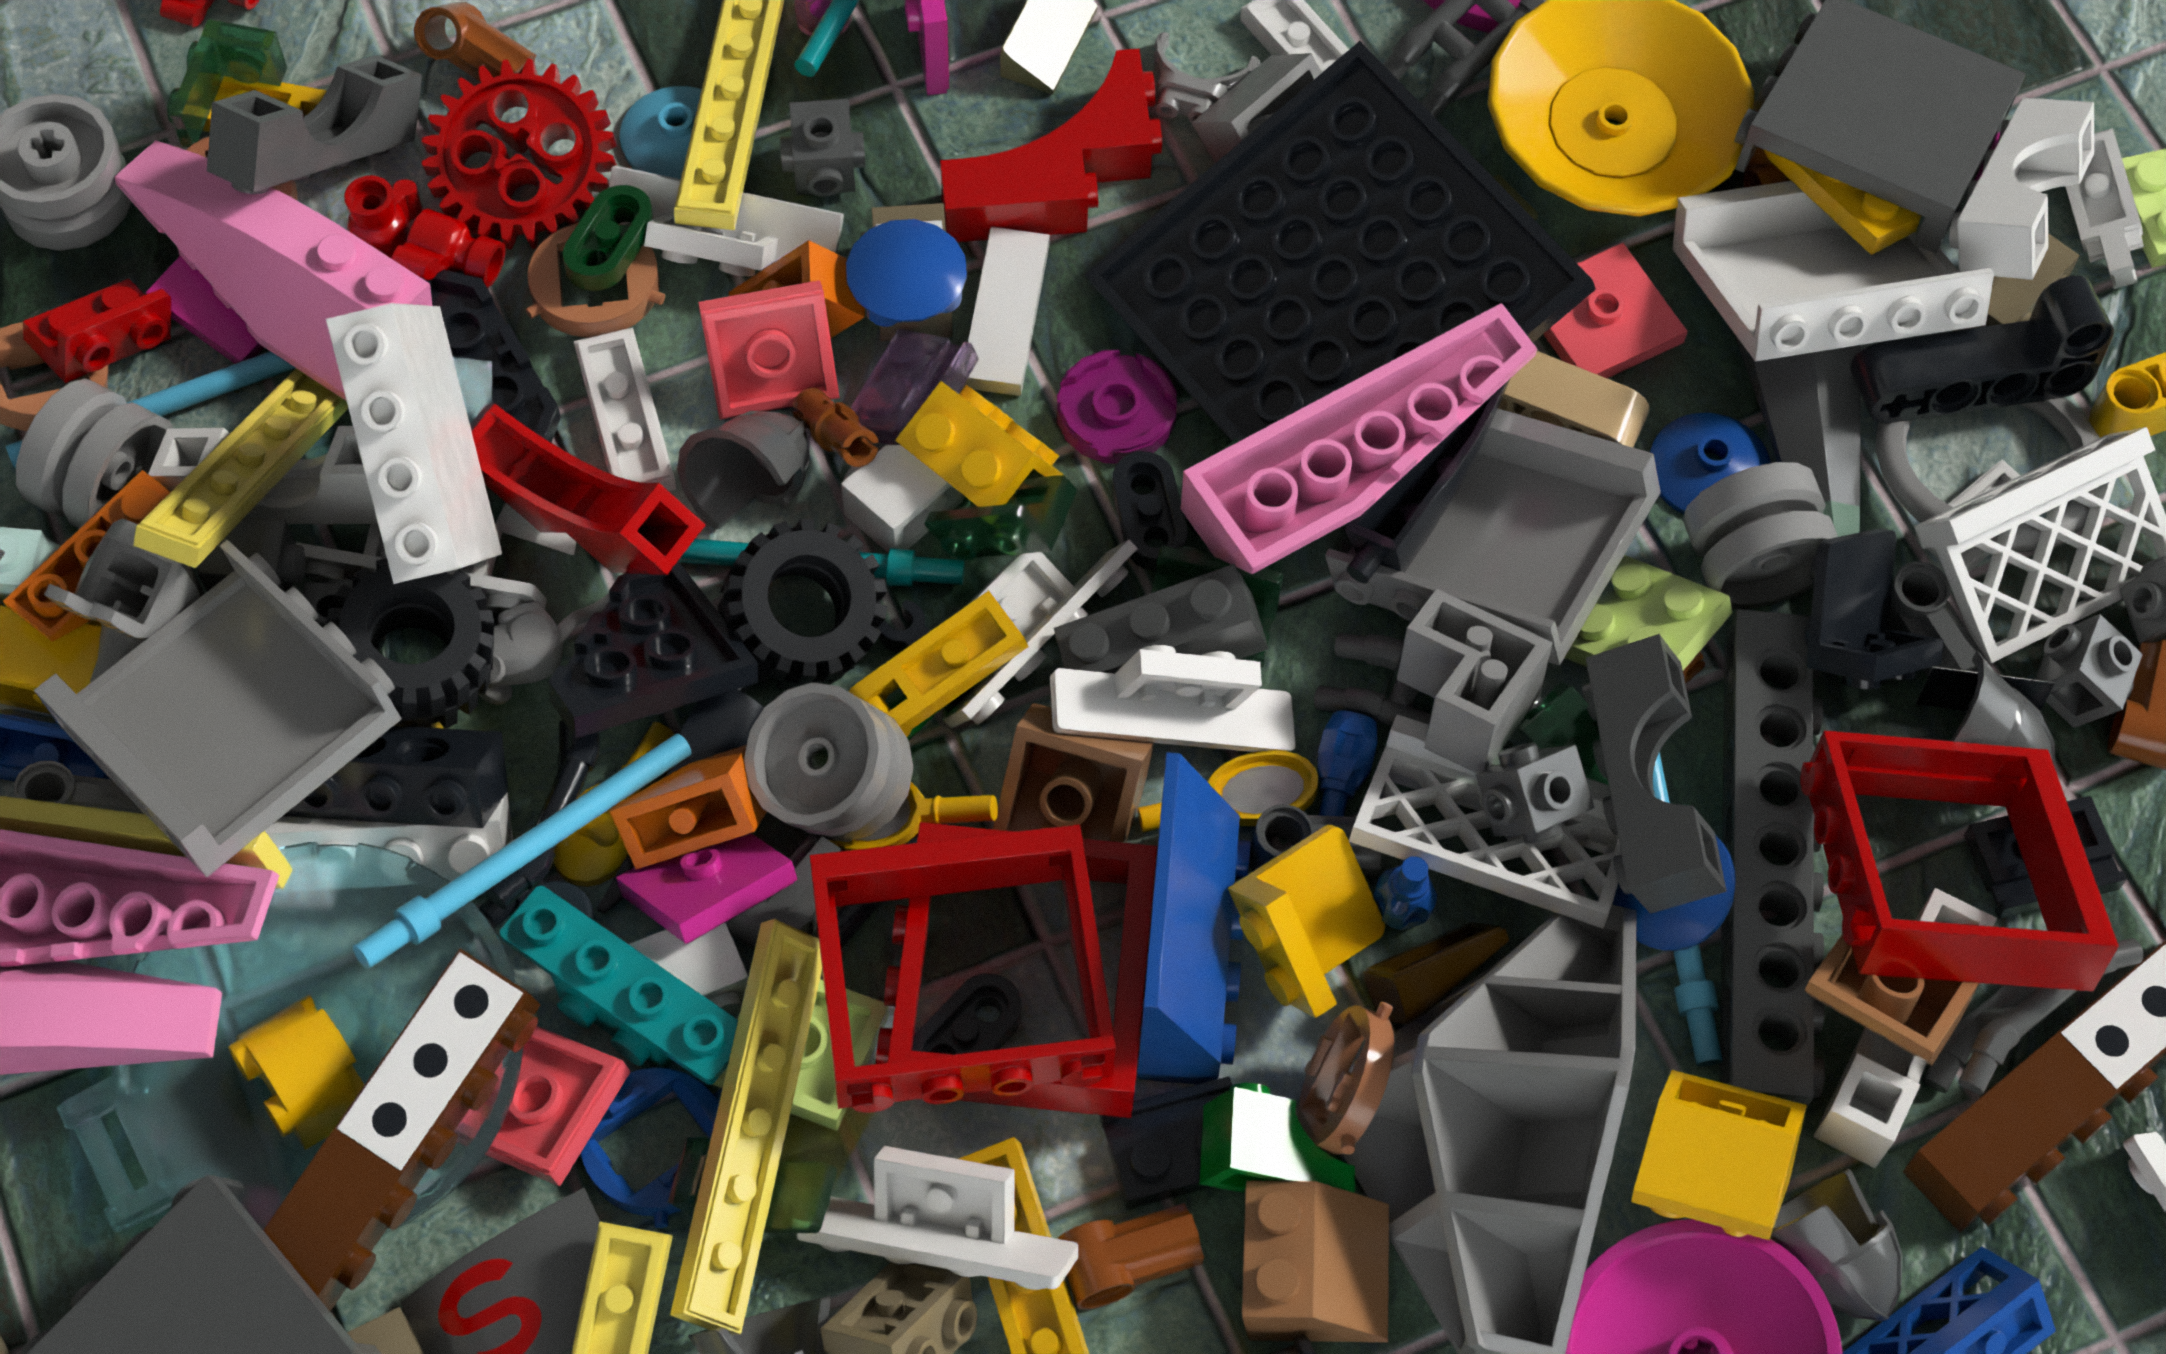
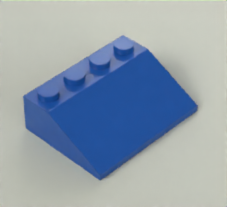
M1166 752L1137 1079L1197 1085L1218 1079L1220 1064L1233 1065L1236 1024H1225L1224 1013L1225 1001L1238 1002L1241 962L1229 961L1230 939L1243 940V931L1239 923L1240 914L1229 893L1228 887L1235 883V879H1242L1248 875L1250 841L1238 840L1240 816L1180 753Z

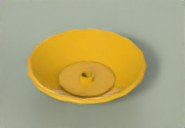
M1547 0L1515 21L1492 58L1487 106L1503 149L1539 187L1585 210L1640 217L1676 209L1678 207L1677 198L1706 194L1731 176L1743 148V145L1734 142L1746 112L1749 108L1754 110L1755 91L1737 48L1701 12L1676 0ZM1606 119L1616 120L1621 124L1614 125L1609 123Z

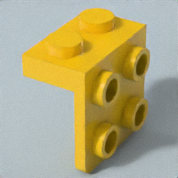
M940 381L895 440L994 519L1032 469L1057 486L1066 477L1053 466L1059 458L1057 453L1015 423L1011 417L967 384L958 393Z
M1334 825L1322 827L1228 887L1229 893L1240 914L1239 923L1249 942L1255 947L1265 969L1264 977L1271 993L1283 1006L1292 1005L1314 1018L1319 1017L1337 1005L1324 975L1380 939L1385 931V923L1382 921L1380 911L1345 832Z

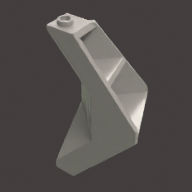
M1611 905L1604 929L1555 912L1507 956L1431 1007L1413 1022L1395 1032L1391 1071L1380 1105L1368 1128L1355 1143V1152L1353 1154H1339L1344 1163L1355 1166V1182L1363 1196L1389 1204V1239L1457 1354H1565L1628 1095L1636 1049L1637 910ZM1357 1059L1352 1062L1348 1072L1351 1073Z

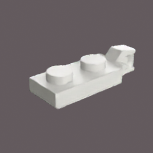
M2113 128L2094 134V155L2080 184L2065 186L2084 252L2088 253L2090 263L2102 259L2106 260L2113 288L2117 289L2138 282L2130 251L2144 247L2141 237L2144 234Z

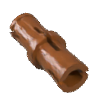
M818 388L805 389L796 396L792 406L799 411L792 412L793 417L798 421H804L807 425L806 428L810 430L811 437L818 446L828 452L835 451L847 464L853 467H862L874 460L879 448L872 444L879 443L878 438L874 432L859 423V417L853 409L842 402H836L835 404Z

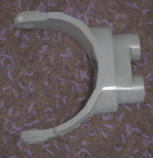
M1167 32L1160 33L1156 38L1154 47V68L1158 77L1156 92L1159 96L1156 111L1166 118H1175L1177 114L1187 116L1188 120L1192 123L1261 64L1258 57L1251 56L1246 68L1233 75L1213 79L1193 77L1178 70L1165 57L1166 49L1169 47L1170 34Z

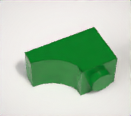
M1238 1083L1232 1085L1227 1092L1204 1104L1199 1184L1246 1193V1181H1316L1354 1193L1355 1166L1333 1158L1315 1145L1302 1128L1296 1116V1100L1271 1095V1089L1262 1084Z

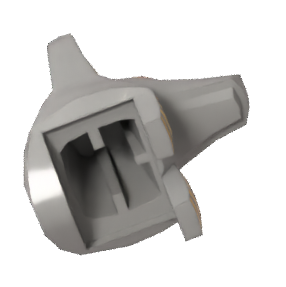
M123 518L111 525L87 561L77 584L75 594L52 584L48 585L44 594L57 606L85 619L101 622L98 658L90 682H93L205 594L192 567L133 546L136 526L138 524Z

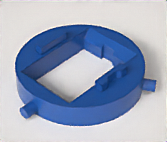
M645 1068L630 1072L581 1152L585 1170L594 1188L615 1207L632 1214L654 1216L655 1228L667 1227V1214L681 1211L696 1203L722 1088L712 1094L704 1084L694 1077L668 1068ZM673 1091L709 1139V1142L634 1193L621 1174L616 1175L613 1171L611 1160L598 1143Z

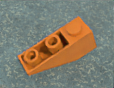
M141 470L4 599L5 606L51 642L90 622L91 620L69 612L47 598L44 594L48 585L52 584L75 594L77 584L87 561L111 525L122 518L139 524L171 491Z

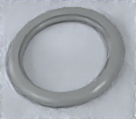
M2066 397L2018 404L2046 419L2062 434L2072 451L2099 439L2098 434L2086 416ZM1913 420L1890 424L1878 423L1876 454L1883 479L1896 500L1920 523L1953 508L1937 498L1923 485L1909 464L1906 443L1907 433ZM2096 488L2089 491L2088 493L2094 495ZM2073 499L2068 501L2060 526L2073 533H2077L2084 528L2090 508ZM2026 523L2020 524L2011 550L2015 552H2031L2036 550L2041 531ZM1999 535L1991 538L1990 540L1997 542ZM2056 539L2054 545H2056V544H2058V543H2060V542H2062V541L2059 540V539Z

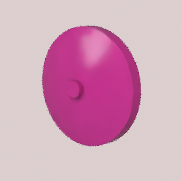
M1694 1219L1660 1223L1639 1230L1608 1248L1590 1265L1584 1273L1565 1354H1843L1836 1318L1827 1297L1809 1270L1794 1255L1771 1239L1766 1240L1748 1234L1743 1237H1735L1725 1233L1722 1227Z

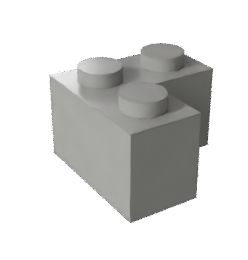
M1436 589L1407 627L1397 675V681L1435 698L1424 748L1474 773L1488 769L1539 697L1553 642Z

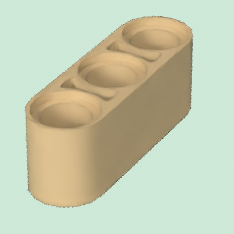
M1539 351L1510 378L1498 409L1629 447H1634L1650 412L1647 400L1630 387Z

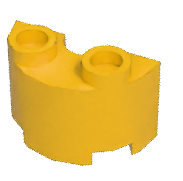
M309 994L236 1036V1042L228 1046V1050L244 1078L249 1082L258 1076L272 1093V1097L263 1101V1106L280 1135L284 1138L294 1132L304 1150L330 1135L365 1085L352 1065L356 1062V1059L341 1033L323 1008L317 1011Z

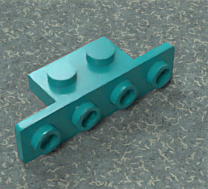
M537 886L500 929L499 934L502 942L551 975L560 1000L557 1003L558 1008L580 1027L589 1029L594 1023L612 1036L610 1040L611 1045L630 1062L642 1066L647 1060L657 1068H668L675 1061L706 1084H714L728 1067L738 1019L546 887Z

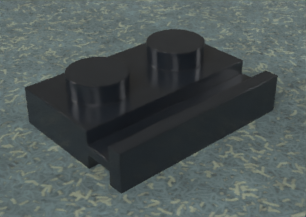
M2087 796L2067 801L2100 894L2120 890L2127 878L2124 871L2119 872L2113 858L2116 852L2092 797ZM2009 816L1970 824L1964 833V837L1987 893H1992L1995 900L1997 918L2000 919L2040 909Z
M1230 1076L1133 1101L1131 1118L1099 1115L1126 1210L1211 1187L1199 1184L1204 1104L1230 1090L1232 1086Z

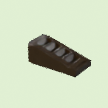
M1469 922L1367 967L1363 975L1375 1012L1380 1003L1385 1002L1393 1007L1388 1018L1390 1022L1403 1025L1413 1022L1509 942L1506 929L1495 925Z

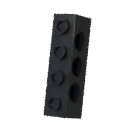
M393 726L283 816L484 828L508 791L502 732Z

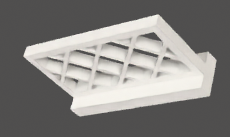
M2147 427L2105 435L1914 526L1922 548H1936L1966 628L1989 664L2052 634L2065 624H2072L2123 599L2120 589L2142 574L2141 569L2143 566L2131 561L2139 533L2152 539L2159 558L2166 556V514L2143 457L2155 451ZM2127 474L2134 492L2129 512L2109 503L2116 478ZM2096 488L2094 495L2088 493L2089 491ZM2072 499L2090 508L2081 536L2060 526L2067 503ZM2048 511L2046 519L2039 516ZM2104 515L2125 525L2116 553L2096 544ZM2022 523H2026L2041 531L2032 560L2011 550L2018 526ZM1999 535L1997 542L1990 540L1991 538ZM2056 539L2077 548L2068 577L2047 567ZM1974 546L1992 554L1983 584L1970 578L1961 555L1962 552ZM2091 556L2112 565L2105 589L2101 592L2083 585ZM2007 562L2028 572L2019 601L1998 591ZM2127 573L2133 575L2125 579ZM2043 579L2064 589L2057 612L2052 616L2034 608ZM2078 596L2084 598V600L2077 603ZM1993 603L2015 613L2007 638L1995 643L1987 622ZM2029 620L2035 622V624L2028 627Z
M1397 714L1391 727L1386 747L1352 828L1349 842L1404 861L1409 857H1420L1425 860L1428 869L1604 929L1618 886L1613 859L1614 856L1621 854L1618 835L1615 836L1610 830L1603 809V799L1611 796L1609 785L1586 778L1595 808L1561 822L1563 832L1560 835L1529 844L1524 843L1522 835L1505 836L1508 842L1488 846L1476 831L1491 827L1490 820L1483 809L1482 794L1476 778L1477 773L1425 749L1429 725ZM1498 755L1489 768L1500 764ZM1394 783L1415 789V791L1402 794ZM1434 804L1446 820L1425 825L1414 809ZM1457 804L1477 810L1478 812L1464 815ZM1396 814L1407 830L1393 832L1370 823L1373 819ZM1458 835L1469 849V852L1461 854L1443 849L1437 840ZM1560 847L1571 863L1552 868L1540 852ZM1583 847L1603 853L1604 855L1590 858ZM1521 857L1533 873L1522 876L1507 871L1501 862ZM1584 878L1599 897L1598 902L1571 893L1564 883Z

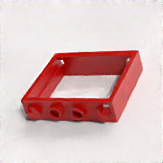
M1823 730L1810 762H1803L1800 784L1803 794L1809 796L1815 816V840L1818 844H1823L1828 862V886L1833 894H1837L1843 915V939L1846 944L1852 947L1859 974L2081 991L2095 990L2119 945L2048 749ZM1855 794L2006 807L2048 931L1892 919Z
M920 822L917 843L1014 831ZM1082 838L1089 880L1127 884L1113 1022L1116 1046L1113 1076L1102 1077L1099 1082L1085 1087H1067L1062 1082L1033 1085V1088L1029 1091L1013 1096L996 1095L992 1090L966 1093L957 1101L1123 1118L1132 1117L1158 846ZM932 896L909 898V906L896 905L892 944L903 946L901 966L889 965L887 969L884 1006L895 1007L892 1028L880 1027L876 1064L952 1055L912 1051Z
M1080 824L810 855L812 887L838 1109L853 1107L858 1112L872 1113L888 1109L894 1102L923 1099L924 1102L929 1104H946L959 1100L966 1093L992 1090L996 1095L1013 1096L1029 1091L1033 1088V1085L1062 1082L1067 1087H1085L1099 1082L1102 1077L1113 1076L1116 1046ZM1062 881L1086 1039L855 1067L836 913L837 906Z

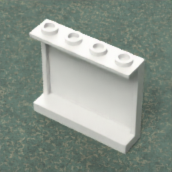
M1792 181L1677 198L1678 207L1676 208L1673 251L1755 362L1986 325L1995 272L1991 268L1959 272L1940 248L1935 254L1914 245L1921 228L1919 224L1916 232L1871 255Z
M390 303L327 318L326 322L393 584L460 569L501 555L502 550L440 306Z

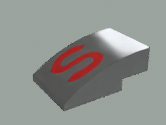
M585 1188L545 1207L481 1244L434 1276L401 1302L424 1354H571L600 1222Z

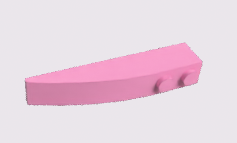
M155 140L114 176L116 185L159 233H165L178 247L179 255L192 270L198 269L213 286L214 294L228 309L230 307L234 309L246 323L248 332L260 345L346 401L326 319L390 303L432 306L430 283L337 223L272 187L262 194H248L237 191L232 187L231 182L207 172L208 158Z
M1500 303L1184 470L1180 509L1214 557L1231 565L1235 564L1236 567L1254 574L1361 516L1536 355L1537 348L1503 304Z
M0 829V967L258 940L279 874L273 870L224 863L210 876L206 877L187 857Z
M70 961L0 967V1075L213 1058L222 992L215 987Z

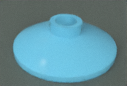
M689 86L666 87L643 96L631 106L621 124L620 144L622 153L632 169L681 179L702 89ZM683 123L680 126H671L672 124Z

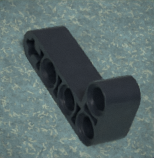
M2071 275L2051 283L2042 291L2031 317L2027 321L1872 344L1854 357L1850 363V371L1871 417L1875 422L1881 424L2058 399L2082 391L2093 381L2113 338L2114 328L2088 278L2081 275Z

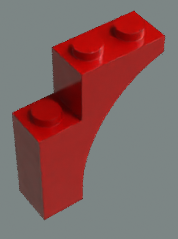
M1140 48L1116 50L1112 66L1094 97L1070 120L1049 134L1028 144L995 154L940 160L941 198L944 204L946 232L954 237L957 242L988 240L991 227L1047 235L1085 233L1088 226V209L1098 208V182L1150 179L1152 155L1162 154V132L1160 120L1149 119L1148 107L1155 106V82L1153 71L1143 72Z
M495 403L486 404L470 424L485 485L539 532L567 533L611 573L667 575L706 526L660 483L636 482L600 470L547 441Z

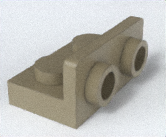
M890 1262L820 1328L824 1352L830 1354H953L976 1330L977 1308L972 1298L970 1278L956 1275L950 1269L918 1263L896 1264Z

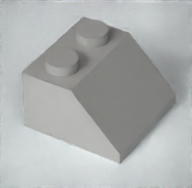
M1311 53L1269 56L1192 122L1215 163L1322 73Z

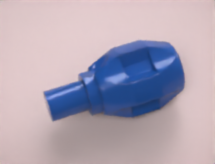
M1339 710L1332 714L1326 724L1317 757L1318 779L1321 781L1319 790L1323 792L1318 816L1344 817L1348 799L1355 797L1356 791L1360 789L1371 772L1377 747V723L1371 717L1357 712Z
M1416 856L1407 858L1402 865L1384 871L1378 878L1373 895L1382 916V921L1391 928L1398 930H1407L1426 923L1434 911L1438 897L1428 873L1427 863L1422 858Z

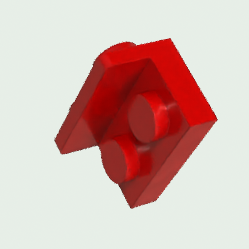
M126 279L23 321V340L66 383L90 372L101 370L109 364L140 351L151 349L159 343L171 339L172 298L164 289H158L145 295L130 279Z

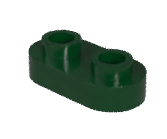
M617 185L603 190L593 200L563 248L566 274L575 286L588 291L604 290L618 283L645 243L647 222L654 219L651 201L644 191L630 185ZM622 222H630L627 225H618Z

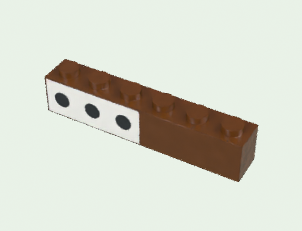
M2166 941L1919 1149L1903 1170V1173L1960 1233L1978 1218L1987 1226H1990L2018 1200L2010 1191L2026 1176L2035 1185L2040 1183L2066 1158L2058 1150L2073 1136L2082 1145L2086 1143L2113 1118L2105 1110L2107 1106L2119 1096L2128 1104H2131L2159 1078L2151 1068L2166 1056Z
M461 948L454 955L263 1229L329 1311L332 1310L346 1288L353 1290L366 1278L376 1260V1254L372 1250L387 1228L391 1230L396 1229L408 1217L417 1200V1194L413 1190L429 1168L436 1170L447 1160L458 1140V1135L454 1133L457 1126L469 1109L477 1111L489 1099L498 1082V1076L494 1074L510 1050L516 1053L523 1048L538 1024V1017L534 1014L541 1005L526 990Z

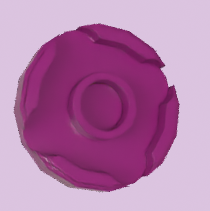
M1104 350L1083 357L1066 371L1057 394V423L1065 440L1083 456L1102 463H1118L1123 457L1134 452L1146 451L1154 453L1168 441L1176 424V389L1168 373L1151 358L1137 353L1135 357L1120 355V350Z

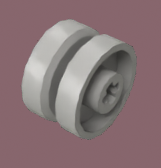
M60 94L28 98L6 109L0 115V208L16 235L36 247L59 251L87 247L110 235L126 218L132 202L115 183L114 176L125 168L127 163L120 153L119 143L112 126L101 110L81 98Z
M85 378L70 382L49 398L34 417L24 436L16 462V486L24 500L51 514L60 517L66 516L71 525L80 529L141 470L147 474L149 473L166 430L173 428L170 420L133 402L126 403L123 396Z
M1774 462L1750 467L1727 476L1703 490L1687 506L1682 519L1697 556L1704 558L1700 568L1707 587L1729 595L1732 609H1754L1777 604L1813 588L1811 565L1818 547L1823 540L1838 537L1831 518L1823 514L1826 505L1811 468L1799 463Z
M813 682L786 690L764 707L749 732L744 755L748 786L763 809L781 821L800 828L819 838L823 836L827 840L849 842L871 836L890 822L908 796L914 768L909 740L894 718L839 686Z

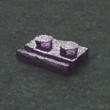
M898 328L852 404L851 409L859 417V423L875 433L879 443L900 445L895 441L940 381L959 393L978 362L979 357L972 343L963 342L962 346L952 345L948 338Z

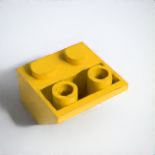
M1671 1070L1657 1104L1631 1202L1650 1207L1652 1211L1663 1217L1673 1219L1687 1217L1722 1227L1725 1233L1735 1237H1743L1748 1234L1770 1240L1792 1175L1807 1105Z

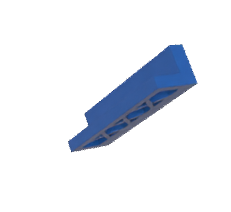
M1981 1246L1893 1313L1889 1319L1880 1323L1843 1351V1354H2027L2056 1332L2039 1279ZM1985 1275L2000 1282L1999 1285L1988 1293L1965 1295V1291ZM1949 1318V1323L1936 1333L1913 1335L1914 1330L1926 1320Z

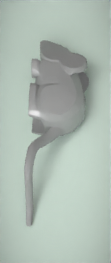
M609 593L597 602L571 612L558 625L538 601L520 604L499 614V624L494 626L493 670H491L490 684L486 694L478 693V695L488 703L494 705L505 704L512 697L511 685L535 683L552 675L561 663L563 645L567 637L579 624L591 618L594 612L600 613L604 610L610 601Z

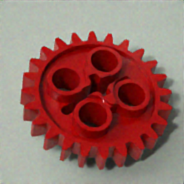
M504 59L501 64L500 76L493 77L482 65L479 67L481 83L473 86L469 81L460 77L457 81L463 95L459 99L445 94L440 96L448 113L446 116L429 114L428 120L430 125L439 135L422 137V144L426 152L434 156L428 157L421 162L427 176L435 177L427 185L434 198L444 197L439 206L445 215L452 217L459 213L457 219L467 224L469 231L478 225L479 237L484 235L493 239L495 234L500 232L506 249L512 250L517 236L525 234L530 247L535 249L538 245L539 232L546 230L549 235H552L560 230L559 225L563 222L569 225L579 223L580 220L577 212L581 208L586 211L594 200L592 192L600 193L609 188L608 179L601 173L611 172L612 166H617L614 156L606 152L617 147L613 132L603 131L611 124L606 110H595L599 102L593 90L580 94L582 87L578 76L573 74L560 84V73L557 65L553 63L540 76L537 73L533 59H527L522 73H514L508 59ZM523 107L528 109L526 115L520 121L514 123L501 121L503 114L511 108ZM481 124L489 126L496 131L497 135L510 148L520 154H524L529 149L534 163L539 168L562 178V181L558 184L552 183L543 176L542 172L520 154L516 153L510 158L504 143L489 133L477 130L478 126ZM568 139L575 142L572 150L567 154L553 156L547 153L550 146L556 141ZM487 152L492 154L488 163L483 167L477 169L465 167L467 159L475 153ZM527 184L539 187L537 194L528 201L517 202L511 199L514 191L520 186Z

